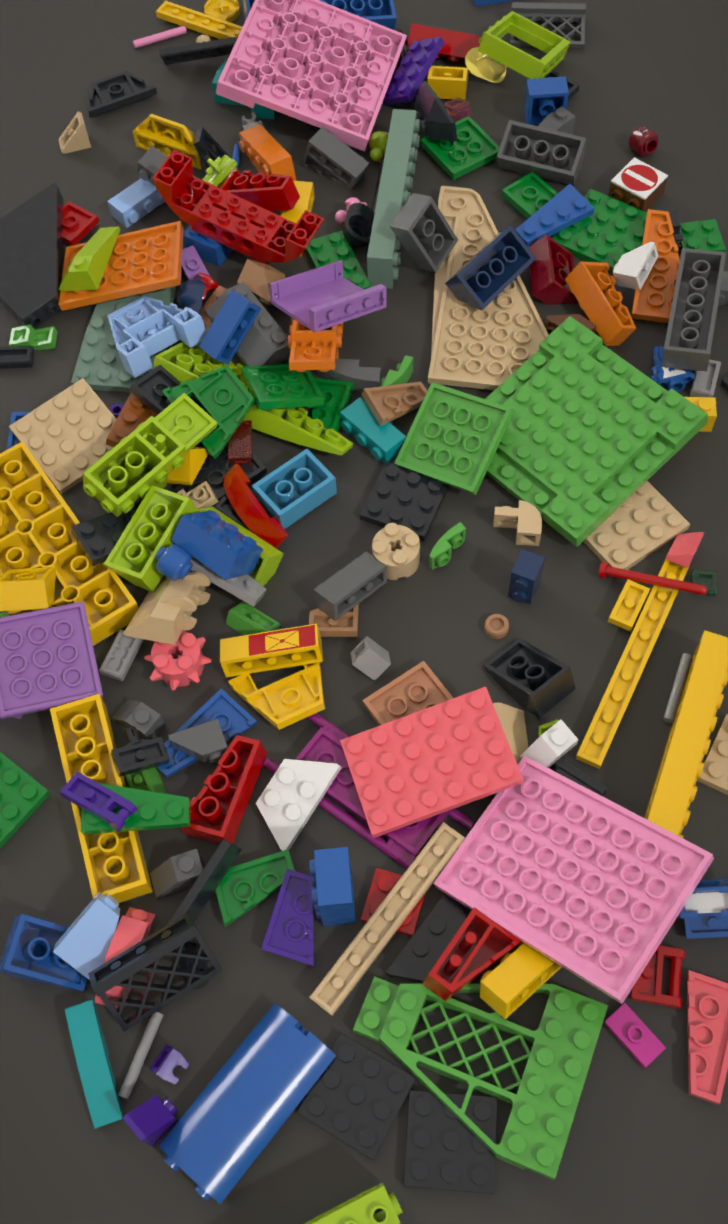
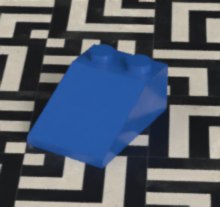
M20 914L14 918L0 961V973L23 980L81 992L84 991L87 978L53 952L55 943L69 927L25 914Z

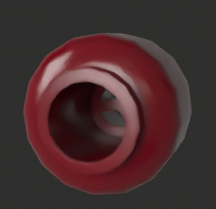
M640 126L631 133L629 147L640 156H649L658 147V135L648 127Z

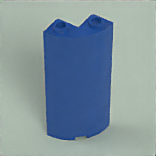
M274 1003L160 1143L159 1147L166 1153L163 1160L175 1171L180 1167L197 1183L194 1190L206 1201L212 1197L221 1204L336 1055L316 1036L300 1025L294 1017Z

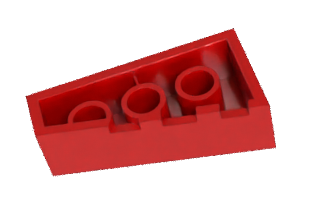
M233 169L220 187V189L270 212L290 211L295 207L300 198L292 177L288 175L271 174L266 176L264 172H258L256 175H253L251 171L245 170L243 173H240L238 169Z
M236 735L218 761L219 765L216 770L204 781L205 786L198 796H194L191 800L190 827H178L184 835L219 845L222 840L234 843L267 756V751L261 741Z

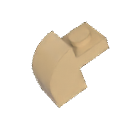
M519 500L518 508L510 506L495 507L493 527L515 528L516 545L539 546L542 518L535 506L526 501Z

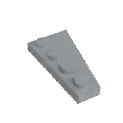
M191 555V563L193 564L191 571L205 574L210 582L254 607L264 596L267 589L248 574L224 580Z

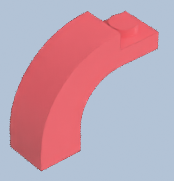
M130 907L126 915H122L104 963L147 938L154 924L156 914ZM115 986L106 991L109 997L121 998L124 987ZM96 995L95 1003L105 1005L100 996L97 997Z

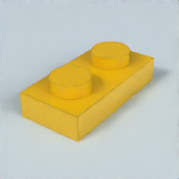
M628 579L609 616L608 622L631 632L650 592V588Z

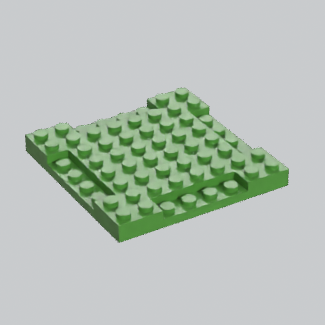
M569 316L539 344V350L485 398L514 410L486 474L518 500L526 501L535 506L546 523L578 547L707 424L708 414L672 388L669 391L664 389L604 346L602 338Z

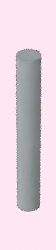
M687 653L682 654L663 720L667 723H673L689 670L692 656Z
M155 1012L151 1015L118 1096L129 1100L164 1016L163 1014Z

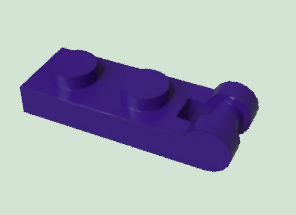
M76 772L60 791L63 798L107 822L117 831H121L126 824L125 820L129 816L132 817L137 811V807L131 801L79 772ZM115 807L120 809L117 814L112 812Z

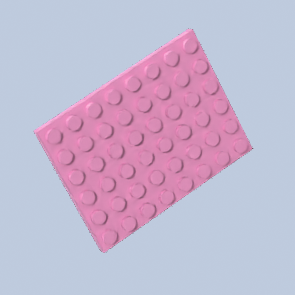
M523 756L518 763V767L524 783L496 794L433 884L436 888L472 910L475 907L528 946L623 1004L714 860L713 854L536 761Z

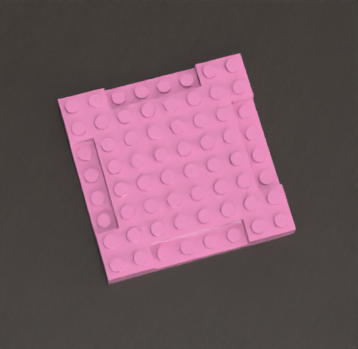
M255 0L218 80L216 94L254 108L255 103L316 127H323L344 144L365 151L407 35L319 0Z

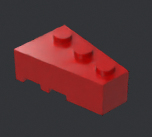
M474 907L422 984L441 999L447 1001L499 962L507 953H511L521 940Z

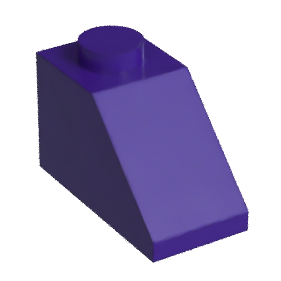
M157 1095L123 1117V1120L140 1141L152 1147L179 1121L174 1115L178 1111L174 1104L167 1097L162 1100Z

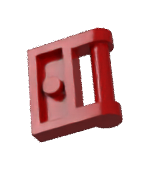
M659 945L631 989L630 1000L661 1005L672 1009H682L680 983L685 950ZM663 957L671 959L668 995L661 994Z

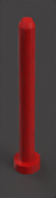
M602 561L600 564L599 578L606 579L607 576L699 595L707 593V587L704 585L610 567L609 562Z

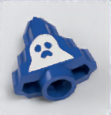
M654 347L652 357L654 366L651 370L653 376L650 379L667 391L671 388L676 392L682 391L685 385L695 378L694 373L688 369L662 367L664 347Z

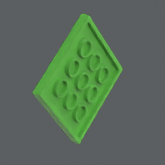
M432 382L394 464L476 495L514 410L510 407Z

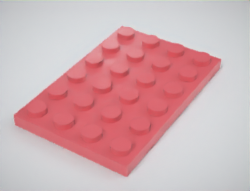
M486 687L340 740L373 838L524 783Z

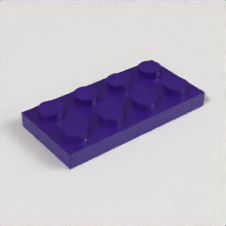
M441 36L414 41L409 46L406 56L401 60V65L394 73L393 79L388 86L383 100L384 106L412 102L445 43Z

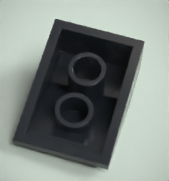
M521 638L515 640L483 665L484 669L524 709L538 718L542 717L576 689L569 666Z

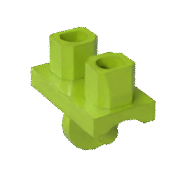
M224 155L222 158L218 157L215 161L209 158L206 161L209 165V168L205 171L207 175L202 180L220 188L226 176L228 177L233 169H237V162L227 155Z

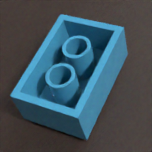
M305 449L252 485L254 496L270 518L276 517L284 529L337 493L336 478L308 449Z

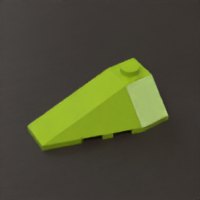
M119 227L100 228L74 256L60 284V292L98 290L118 238Z

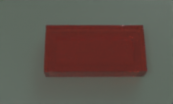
M252 420L242 421L230 438L228 444L229 463L252 462Z

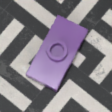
M194 245L182 249L181 269L187 280L193 279L197 273L209 275Z

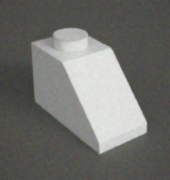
M649 242L621 256L619 262L613 268V276L618 286L641 290L658 258L655 242Z
M559 720L523 752L520 758L522 759L523 756H526L548 768L577 745L578 738L562 720Z

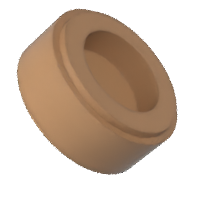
M501 614L490 615L485 621V633L492 639L505 637L509 630L508 619Z

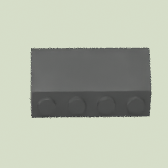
M244 282L226 289L206 311V316L213 323L232 290L246 296L262 309L237 349L236 354L246 366L278 365L289 360L291 349L288 347V336Z

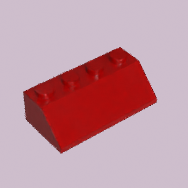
M411 23L407 48L409 49V46L414 41L441 36L445 43L436 59L445 56L448 57L447 60L458 62L459 59L465 60L469 50L480 47L479 39L482 36Z

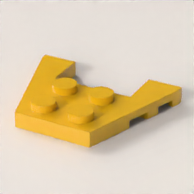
M320 662L302 665L303 670L261 689H257L250 674L240 675L228 681L231 689L278 730L325 709Z

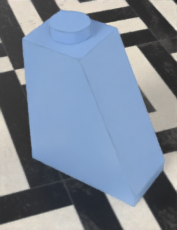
M98 892L55 943L53 952L87 979H89L88 973L104 964L120 915L118 901L109 894L104 896Z

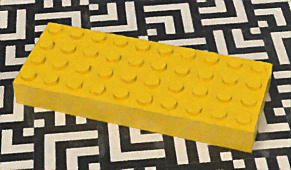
M22 441L0 453V577L7 570L56 567L54 602L49 608L84 601L94 646L129 625L139 607L117 574L104 565L105 562L95 566L91 565L71 533V526L79 524V520ZM32 609L23 610L22 613L32 612Z

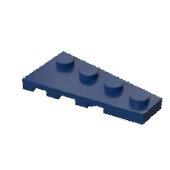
M569 184L515 229V232L525 245L529 247L544 235L552 236L593 215L594 207Z
M221 688L176 732L218 719L227 743L235 738L236 735H240L257 725V720ZM168 739L164 745L170 758L169 763L156 768L166 778H169L198 759L172 748Z

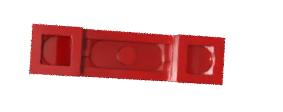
M235 464L222 479L227 497L248 529L277 549L289 535L276 517L270 518L247 486L250 483L249 478L239 464Z

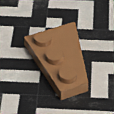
M422 382L364 388L362 397L379 425L382 426L419 408L427 394V390Z

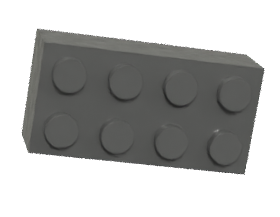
M509 120L497 154L498 168L526 175L533 171L540 178L575 186L587 149L586 138Z

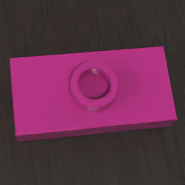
M626 1003L604 1022L605 1026L644 1069L666 1049Z

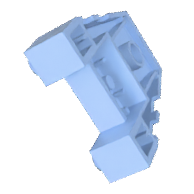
M145 296L107 315L123 366L134 378L143 376L147 371L153 369L150 356L179 340L190 348L201 344L204 336L207 334L201 315L191 308L179 309L176 304L172 303L167 306L161 300Z

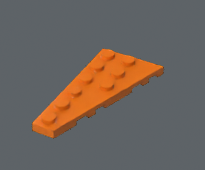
M651 209L647 211L642 245L655 242L658 258L641 290L635 289L632 319L669 323L680 259L678 246L673 235L674 230L670 214L667 211Z

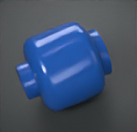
M175 544L168 548L163 546L155 557L158 560L156 564L157 570L172 581L183 580L193 567L191 555Z

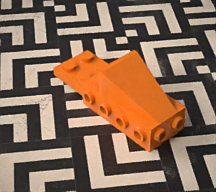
M291 317L290 335H288V347L291 349L289 370H296L298 372H305L307 370H319L321 372L335 370L336 359H339L338 348H342L343 323L313 332Z

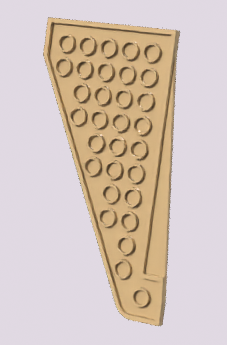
M441 186L438 208L458 238V241L435 273L432 348L428 383L431 384L433 382L439 385L495 390L539 350V344L549 334L520 276L514 279L483 310L458 300L447 287L445 282L498 234V231L481 196L476 191L469 188Z

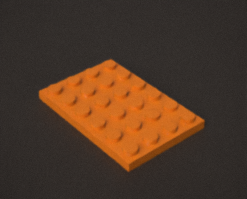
M177 221L118 235L98 290L60 292L59 307L61 310L75 309L180 285L184 232L182 222ZM86 243L66 247L62 279L74 256Z

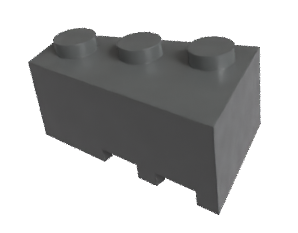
M322 127L308 141L301 166L304 168L310 166L316 169L317 174H327L331 176L332 181L352 190L365 176L369 162Z

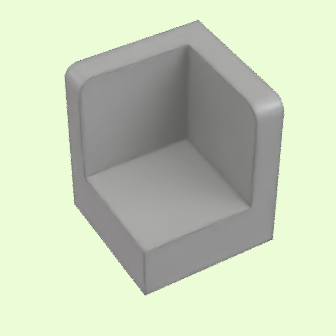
M368 636L351 652L352 665L373 680H376L391 665L389 652Z

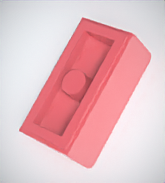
M704 532L678 534L665 559L689 568Z

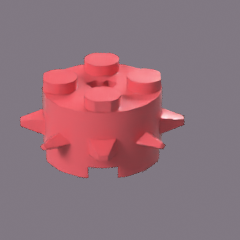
M183 630L175 645L155 641L151 654L144 657L145 660L153 662L155 667L150 676L151 681L162 679L167 685L171 686V690H175L177 687L188 686L191 681L199 683V677L203 672L204 664L212 662V659L203 656L201 651L206 639L204 637L196 639L192 633Z

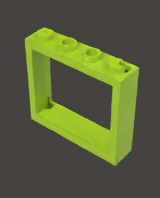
M511 11L506 16L504 15L500 21H497L494 26H490L486 32H483L482 37L479 39L480 47L478 51L530 79L544 78L564 59L570 41ZM509 33L547 54L539 60L501 40V38Z

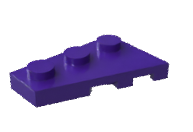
M290 869L286 870L261 949L314 966L313 881L311 876Z

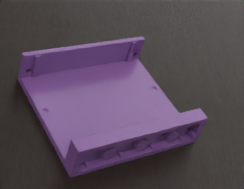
M341 260L270 283L271 304L313 332H318L387 307L386 286L379 284L365 290L343 277V261Z

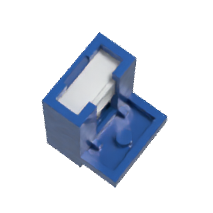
M728 877L700 880L680 912V918H684L686 939L728 937Z

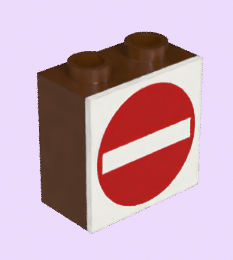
M633 158L611 180L608 196L645 212L664 193L668 175Z

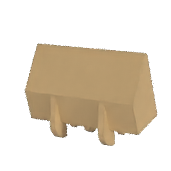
M191 570L183 580L172 581L163 575L154 592H148L123 634L128 637L175 645L183 630H191L196 625L197 619L191 617L192 612L196 611L198 605L208 602L211 594L205 592V586L210 585L209 578L201 572H193Z

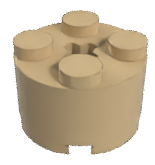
M395 523L387 524L385 528L375 535L372 541V556L387 566V579L398 580L401 577H410L417 570L420 561L418 535L408 527Z

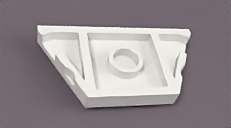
M292 759L283 760L256 802L282 851L291 848L342 768L340 765Z

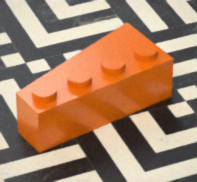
M580 261L565 279L569 290L575 295L580 308L585 311L590 319L589 321L596 325V331L600 338L603 339V343L606 346H620L636 327L628 308L621 304L623 297L621 292L615 290L614 285L616 281L614 276H609L608 274L609 264Z

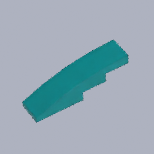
M93 999L65 1008L77 1067L94 1129L123 1119L124 1114L116 1090L117 1083L108 1057L110 1053Z

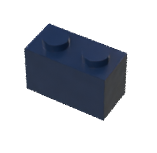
M524 549L521 550L511 572L509 597L520 603L531 604L541 582L545 557Z

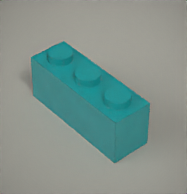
M361 397L340 412V425L346 433L352 434L362 447L365 446L369 449L375 459L385 463L386 461L391 462L398 456L406 436L390 422L380 426L367 403Z

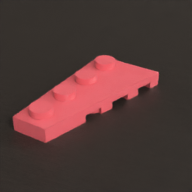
M688 970L686 977L689 1095L718 1105L721 1102L728 1070V983Z

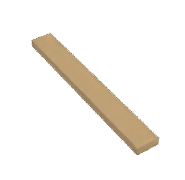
M444 822L311 994L309 998L330 1016L335 1014L445 868L465 837Z

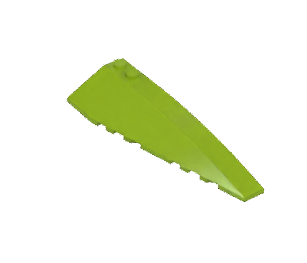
M181 342L154 357L153 369L161 365L177 380L184 382L200 378L202 374L228 364L215 360L199 347L200 344L190 348L184 342ZM230 361L228 366L251 394L242 376L243 365L240 363L235 365ZM254 403L241 422L243 425L277 438L341 456L353 447L352 442L335 430L324 428V422L318 418L312 419L307 416L308 411L302 407L298 409L294 407L292 409L259 410L256 403Z

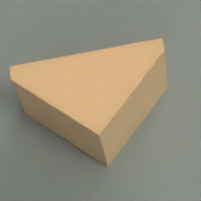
M79 111L58 139L61 152L64 154L91 148L83 116Z

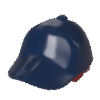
M197 273L193 279L187 280L179 286L178 303L183 309L188 307L199 313L206 293L209 290L215 291L221 285L209 275Z

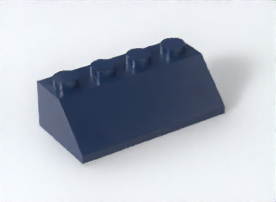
M509 225L489 241L445 284L458 300L483 310L536 258L511 225Z

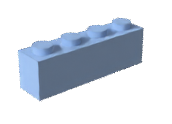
M140 178L107 202L111 216L128 228L165 201L153 184Z

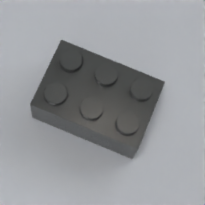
M413 193L390 225V228L419 269L435 273L458 241V238L431 196Z

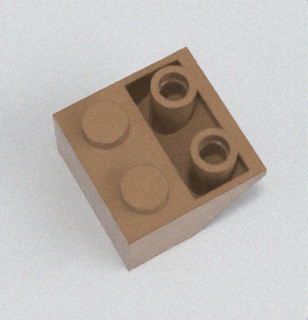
M247 259L237 283L244 282L254 295L260 296V301L271 305L270 283L286 277L284 273L268 264Z

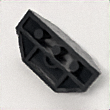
M426 81L422 82L414 103V108L417 110V119H420L421 132L425 133L432 140L458 141L455 121L449 116L447 109Z

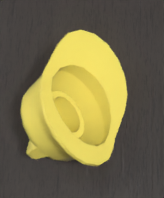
M479 47L469 50L465 57V64L471 74L492 83H500L505 78L507 66L479 52Z

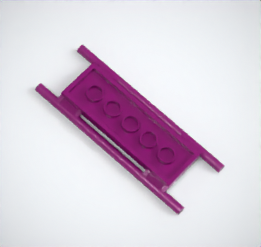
M318 713L307 717V719L319 726L320 729L295 760L336 763L342 768L325 794L368 824L340 740L348 738L350 735ZM267 758L263 763V766L274 774L280 766L270 758ZM324 796L318 804L322 809L406 869L416 859L447 816L469 831L476 823L454 808L384 834L389 839L387 842L380 836L373 838L369 828Z

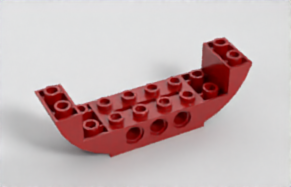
M174 149L152 178L163 200L184 222L192 227L193 231L265 264L266 262H288L299 257L324 221V218L305 210L298 222L294 223L194 177L192 158Z

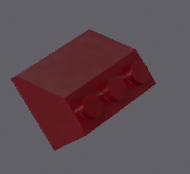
M546 234L528 247L536 258L529 265L532 294L537 300L542 301L546 305L576 304L578 300L571 293L565 281L566 277L575 268L573 254Z

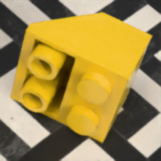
M431 66L428 73V84L439 99L465 100L469 70L463 67Z

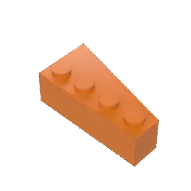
M260 124L239 132L241 139L239 141L240 149L243 153L245 152L258 172H264L266 176L271 174L288 175L292 177L293 181H297L291 155Z

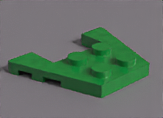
M228 365L202 374L200 378L192 381L181 382L179 386L168 387L162 390L171 403L183 393L188 397L195 395L217 422L219 428L201 441L214 459L219 456L256 402Z

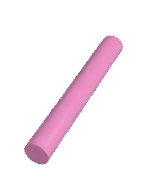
M181 26L134 40L133 45L135 48L186 34V27Z

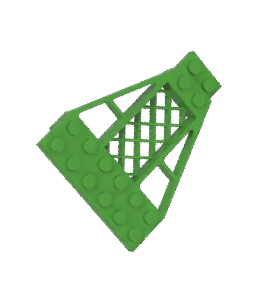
M374 976L354 1025L353 1032L380 1043L390 1054L394 1055L497 1159L555 1180L608 1005L555 984H543L534 993L548 994V1000L539 1028L532 1031L502 1019L496 1011L494 1013H487L452 998L444 1001L423 984H400V986H397ZM468 984L457 993H480L481 984ZM426 1000L434 1003L424 1008ZM439 1008L445 1021L430 1027L425 1013ZM444 1008L457 1012L460 1015L449 1019ZM421 1016L426 1030L413 1035ZM466 1019L471 1033L457 1038L451 1024ZM471 1019L484 1023L487 1026L475 1030ZM448 1027L453 1041L438 1046L433 1032ZM492 1029L498 1044L484 1049L478 1035ZM497 1029L514 1035V1037L503 1041ZM429 1035L435 1049L420 1055L415 1040ZM474 1037L480 1052L466 1058L460 1043ZM519 1040L526 1055L512 1061L505 1046ZM525 1040L533 1043L531 1052L529 1051V1048ZM410 1043L413 1047L414 1052L408 1050ZM456 1045L462 1060L447 1066L441 1052ZM501 1048L507 1063L493 1069L487 1054ZM438 1054L441 1063L428 1057ZM483 1056L489 1071L474 1077L469 1062ZM528 1060L522 1079H520L514 1065ZM416 1065L468 1086L462 1108L459 1109ZM464 1065L468 1074L458 1071L455 1068ZM510 1068L517 1083L502 1089L496 1074ZM492 1076L496 1086L482 1080ZM518 1088L517 1094H514V1093H511V1092H510V1091H512V1090ZM475 1089L512 1105V1110L499 1145H496L465 1115L471 1094Z

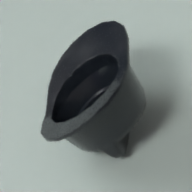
M353 203L347 210L343 236L349 242L351 248L370 242L374 212L362 203Z

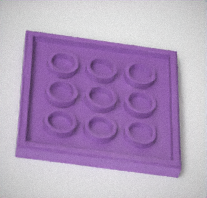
M84 601L0 618L1 719L51 709L96 694H100L104 698Z

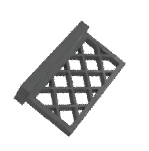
M512 2L511 11L532 22L543 23L542 27H549L553 33L570 41L568 48H584L586 4ZM552 23H562V24H561L559 27H556V26H554ZM570 23H581V24H580L578 27L575 28V27H574L573 25H571ZM565 27L571 31L567 35L561 31ZM510 34V44L514 47H534L523 40H514L515 36ZM576 35L580 38V41H572L570 38Z

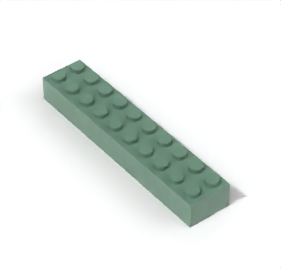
M393 109L367 254L368 281L371 287L382 284L388 289H393L394 280L398 281L399 268L397 266L401 264V252L399 250L403 249V245L390 228V225L411 197L409 190L413 189V177H411L415 175V163L413 161L417 162L418 149L415 148H419L420 135L417 133L420 129V119H417V110Z

